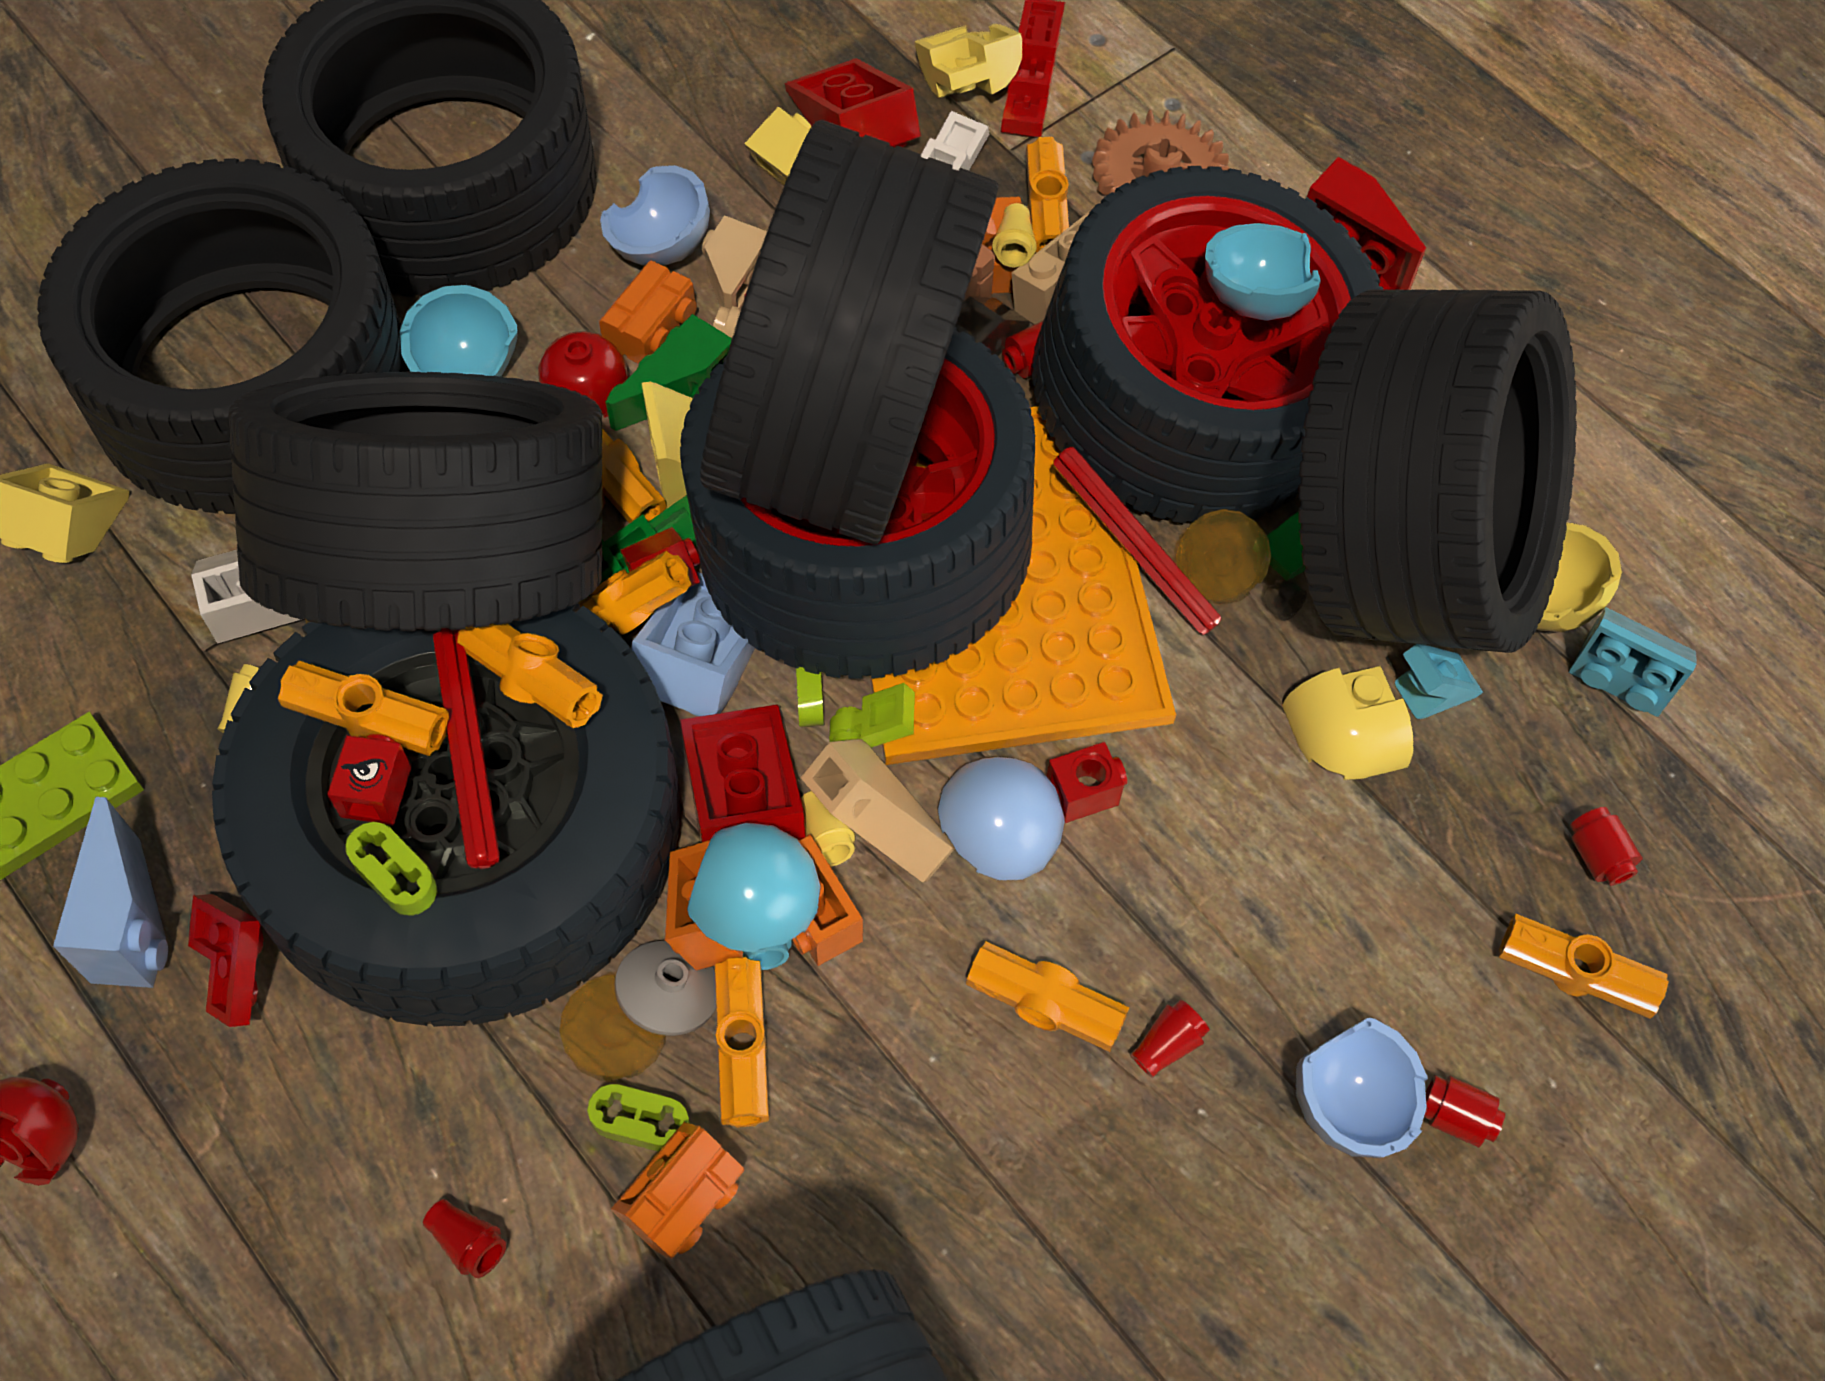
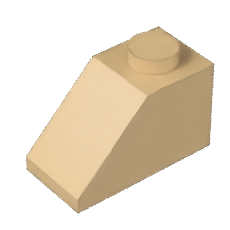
M725 215L716 229H711L706 234L702 245V253L706 258L707 275L720 306L731 309L732 305L741 310L744 294L747 292L767 231Z

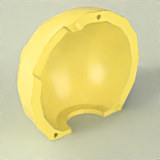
M1568 522L1566 524L1567 531L1563 541L1559 569L1554 579V587L1549 596L1548 605L1543 613L1541 622L1538 624L1537 629L1540 631L1565 632L1588 623L1606 607L1618 589L1622 574L1618 552L1605 536L1585 525Z

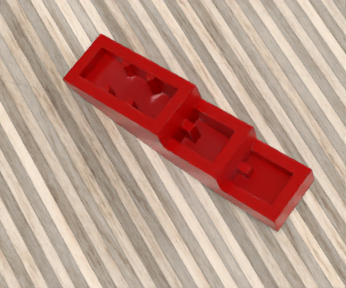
M1025 0L1018 30L1022 37V60L1016 75L1008 85L1001 132L1042 137L1065 2Z

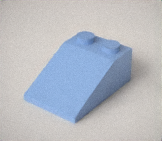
M696 572L700 583L689 587L685 593L658 607L632 641L631 650L636 654L648 673L660 701L686 710L695 716H706L722 712L732 697L755 647L748 643L747 638L743 639L734 631L733 625H728L721 616V611L717 610L711 595L708 593L703 574Z
M95 797L53 947L91 984L153 988L157 971H161L166 964L168 944L141 842L106 797Z

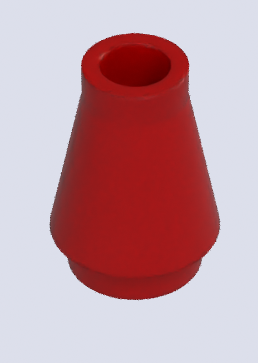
M1179 1000L1173 1007L1170 1005L1165 1006L1140 1045L1130 1055L1135 1063L1149 1077L1153 1078L1162 1069L1204 1044L1202 1038L1210 1029L1190 1005L1183 1000Z
M446 1199L436 1202L427 1211L423 1219V1226L432 1233L462 1275L471 1274L474 1278H481L487 1275L496 1267L505 1253L506 1241L501 1238L499 1227L453 1206Z

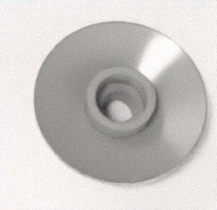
M666 941L650 942L635 948L626 955L619 965L614 983L617 1002L624 1014L644 1030L665 1036L687 1034L702 1027L715 1012L716 985L713 967L695 970L680 954L675 953ZM664 976H671L678 981L670 982Z

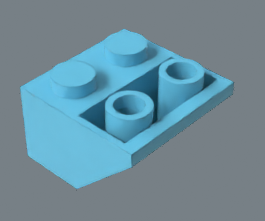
M1605 607L1589 631L1568 673L1582 679L1590 687L1602 689L1626 701L1636 710L1648 712L1658 717L1694 671L1697 665L1696 651Z

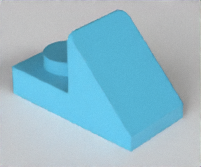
M1416 644L1403 654L1411 669L1396 679L1395 686L1417 719L1427 718L1472 700L1483 693L1458 653L1428 645Z

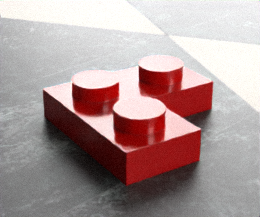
M214 894L193 895L188 946L211 960L206 1012L228 1027L250 1025L251 1008L255 1005L258 997V987L255 980L257 955L263 947V932L260 923L252 915Z

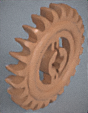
M1150 109L1143 125L1134 112L1130 118L1129 129L1122 119H1118L1115 130L1109 127L1106 129L1104 139L1098 140L1096 152L1093 155V177L1099 182L1098 190L1106 195L1111 192L1114 193L1116 188L1125 183L1131 184V181L1136 177L1143 175L1148 177L1149 173L1160 170L1167 172L1169 168L1182 167V169H1187L1188 166H1201L1202 169H1207L1208 166L1221 167L1222 170H1228L1229 155L1228 153H1222L1223 141L1220 140L1212 143L1213 129L1208 130L1202 137H1199L1200 120H1197L1191 129L1187 130L1185 129V113L1181 115L1175 125H1171L1169 110L1165 111L1161 122L1156 123L1153 112ZM1144 154V158H1137L1139 155Z

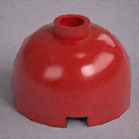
M587 331L570 332L554 340L543 353L538 365L540 383L567 388L570 391H576L581 393V395L589 397L598 404L604 418L608 417L605 401L611 390L628 379L625 360L617 347L601 335Z
M9 1077L0 1080V1166L5 1161H8L23 1168L24 1170L14 1178L24 1183L38 1186L49 1184L62 1169L76 1145L79 1132L74 1109L68 1102L70 1098L69 1093L59 1083L51 1079L43 1078L41 1081L27 1077Z

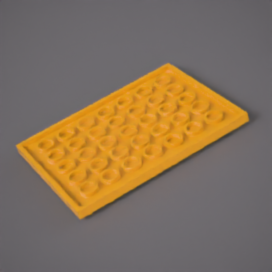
M1039 406L1030 407L1035 426L1032 549L1025 581L1021 585L1017 598L1011 601V607L1007 613L999 617V622L990 631H985V636L974 644L970 642L967 649L957 655L954 653L950 654L949 659L938 664L935 662L929 663V667L918 671L910 669L907 670L906 674L894 676L893 673L885 674V677L871 678L870 675L873 693L905 683L915 692L914 734L882 744L885 765L1174 724L1176 712L1137 562L1054 467L1053 461L1061 451L1054 443L1055 437H1051L1045 427L1046 420H1042L1038 410ZM918 458L916 466L927 468L928 465H931Z

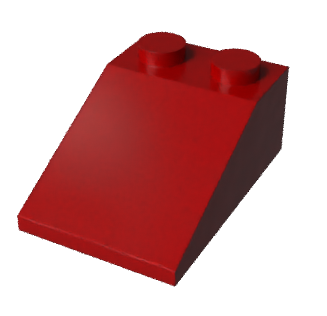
M857 58L785 83L787 93L811 126L816 121L824 120L859 132L860 137L868 135L888 142L894 148L896 146L904 147L907 141L921 136L913 88Z
M1338 156L1310 186L1307 197L1317 203V208L1321 211L1325 209L1330 213L1336 223L1340 222L1348 230L1350 238L1354 237L1361 246L1360 251L1366 253L1372 263L1371 269H1375L1381 281L1379 286H1382L1384 290H1411L1427 247L1376 178Z
M778 704L680 719L700 843L711 840L713 834L721 829L747 822L775 826L795 837L798 841L805 838L804 811Z

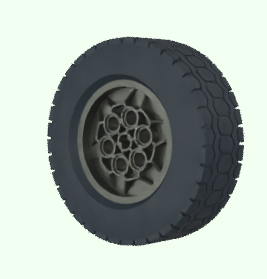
M577 603L557 612L551 611L548 615L541 617L533 616L532 619L524 621L513 620L512 623L508 624L520 633L537 634L552 640L559 648L557 658L597 685V691L603 694L599 710L588 719L586 725L571 728L537 703H523L509 698L500 690L501 677L468 655L491 804L493 807H498L497 811L493 814L500 854L498 863L491 865V868L480 869L470 868L466 862L455 783L453 781L442 785L446 781L454 779L447 729L446 736L438 751L435 750L430 756L417 752L413 756L407 757L411 770L403 794L408 795L400 803L394 826H386L391 828L427 865L436 882L437 894L434 902L427 910L416 915H403L393 910L359 875L346 854V842L349 835L360 825L370 823L340 818L327 795L346 735L351 736L344 727L282 707L278 701V696L281 688V679L289 665H295L300 660L348 677L356 674L370 675L377 679L384 689L443 708L433 643V635L438 631H425V629H416L415 631L391 629L387 631L375 630V628L370 627L367 629L351 628L348 625L339 627L328 625L327 622L321 624L308 622L302 626L305 637L295 632L273 652L278 662L268 658L249 681L252 690L244 689L231 712L233 721H227L218 747L220 755H216L212 782L214 788L212 791L214 827L227 871L242 900L288 961L315 985L352 1007L355 1006L361 1011L388 1020L391 1017L396 1022L427 1026L428 1022L433 1026H466V1022L470 1020L473 1025L505 1019V1014L508 1012L514 1017L543 1006L541 1000L547 998L550 1003L578 987L576 981L581 979L585 983L609 964L607 957L615 958L635 936L634 929L640 930L656 904L655 898L659 899L669 875L670 852L676 849L680 825L679 782L668 722L655 686L630 646L611 626L608 627L604 620L585 606L580 608ZM373 704L362 705L355 712H363ZM499 760L510 761L502 769H489L493 763ZM446 824L445 829L440 833L425 835L431 826ZM371 842L364 847L366 854L373 855L382 865L388 861L382 846L378 847ZM401 872L394 877L402 892L407 891L414 895L420 890L417 882H410Z

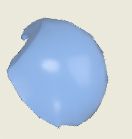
M655 166L638 179L640 189L637 198L632 204L620 208L613 203L606 211L602 212L600 219L603 236L624 259L641 265H646L650 260L661 265L683 260L693 253L701 243L709 225L710 208L705 186L696 174L679 166Z
M994 757L980 759L964 765L956 771L943 787L938 807L942 833L945 832L958 854L977 869V873L997 880H1023L1043 870L1061 843L1065 817L1059 794L1042 770L1022 760Z
M1366 1018L1300 1058L1296 1067V1097L1306 1123L1326 1144L1350 1156L1382 1158L1406 1149L1422 1132L1420 1128L1427 1109L1425 1080L1428 1077L1417 1052L1398 1031L1376 1019Z

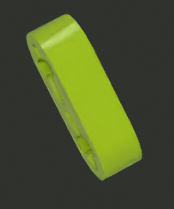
M799 666L798 669L796 668L799 727L824 726L821 672L819 674L806 672L804 667Z
M364 823L353 830L346 842V854L359 875L399 914L410 916L427 910L434 902L437 894L436 882L427 865L391 828L383 823ZM372 842L378 847L382 846L388 861L382 865L373 855H367L364 850L367 844ZM401 872L410 882H417L420 890L414 895L407 891L402 892L394 877Z
M609 1084L600 1087L593 1093L588 1102L587 1112L589 1119L599 1135L607 1139L657 1152L661 1150L677 1130L669 1129L665 1137H658L656 1126L644 1122L645 1118L662 1121L666 1113H672L677 1126L680 1127L683 1122L690 1123L686 1108L679 1101L623 1085ZM614 1100H621L623 1111L635 1116L634 1119L616 1116L613 1123L608 1124L606 1123L604 1113L600 1110L602 1107H611Z

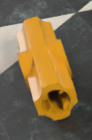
M1038 137L1035 142L1027 144L1026 147L1029 191L1028 209L1037 245L1035 253L1069 228L1067 207L1069 182L1065 176L1063 144L1057 143L1053 137Z
M602 428V488L604 496L609 499L629 524L642 514L649 522L666 509L665 499L640 472L639 464L629 447L619 438L613 441Z
M665 551L629 573L625 569L615 573L602 582L590 596L581 600L578 604L580 608L585 606L604 620L608 627L611 626L620 635H623L643 623L655 609L688 590L691 586L688 575L689 568L679 555L674 556Z
M490 624L487 627L479 628L468 626L465 629H460L457 642L464 647L468 655L501 677L500 690L509 698L523 703H537L571 728L586 725L588 719L599 710L603 694L597 691V685L557 658L559 648L552 640L537 634L520 633L509 624Z
M299 660L295 665H289L281 679L278 701L282 707L344 727L351 736L366 738L370 734L384 735L400 743L403 748L430 756L435 750H439L446 736L449 714L446 709L384 689L377 679L370 675L356 674L348 677ZM373 704L363 712H355L362 705Z
M1515 914L1510 920L1499 948V958L1553 979L1557 987L1568 995L1579 997L1590 994L1649 1019L1657 1013L1669 983L1666 973L1613 953L1610 946L1597 936L1587 934L1573 937L1518 914ZM1574 958L1585 962L1590 968L1591 973L1579 969L1575 964Z
M987 941L980 947L966 980L967 986L1014 1007L1019 1017L1029 1024L1047 1031H1056L1059 1028L1108 1052L1111 1051L1130 1008L1080 985L1078 978L1060 965L1047 961H1039L1035 964Z
M746 957L728 958L722 963L715 964L716 1040L719 1058L722 1125L735 1127H750L769 1121L766 1070L767 1047L764 1032L761 962L750 960ZM740 1033L750 1034L756 1039L753 1045L745 1050H734L727 1045L734 1035Z

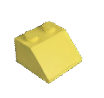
M650 381L641 384L661 492L667 509L687 495L681 468L680 439L682 429L684 428V419L686 413L690 410V403L693 398Z
M51 464L1 474V543L12 548L33 549L43 553L42 557L52 562H71L75 557L95 551L128 501L129 490Z

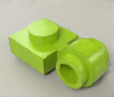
M905 683L863 696L862 710L856 707H842L838 709L830 719L829 741L862 739L870 747H875L914 734L915 692Z

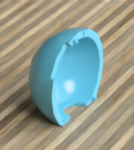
M1261 223L1235 225L1216 233L1206 245V278L1218 300L1241 316L1264 321L1289 317L1311 303L1321 283L1318 270H1313L1312 275L1310 273L1311 246L1306 233H1300L1283 226Z
M469 285L443 286L423 295L407 311L399 331L401 355L410 372L502 376L516 346L517 324L508 307L490 292Z
M747 822L721 829L713 834L703 857L687 908L689 917L706 937L731 950L758 953L760 949L786 944L803 931L805 933L817 914L820 882L814 860L798 839L775 826Z

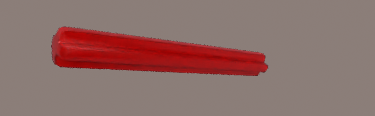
M1070 446L1060 452L1053 461L1056 470L1193 628L1202 636L1212 631L1222 620L1218 611L1077 449Z
M441 628V631L434 633L433 643L443 708L449 714L446 729L466 862L470 868L488 869L491 868V865L499 862L500 854L469 659L464 647L457 642L460 629L450 630L449 628Z

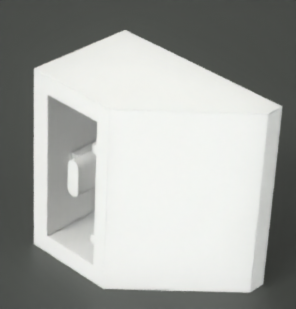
M237 550L196 561L191 576L200 615L217 644L302 620L289 617L288 614L283 615L274 612L272 609H267L248 597L239 583Z

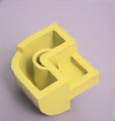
M994 23L989 26L990 32L967 33L966 26L914 41L924 77L932 92L939 98L952 93L967 92L976 86L990 94H994L1005 88L1018 71L1022 60L1021 33L1004 25Z
M1381 666L1342 675L1340 668L1323 672L1300 684L1290 692L1283 702L1282 707L1297 744L1308 762L1310 763L1314 760L1326 770L1342 774L1343 780L1364 779L1408 768L1413 755V732L1410 716L1404 698L1395 700Z

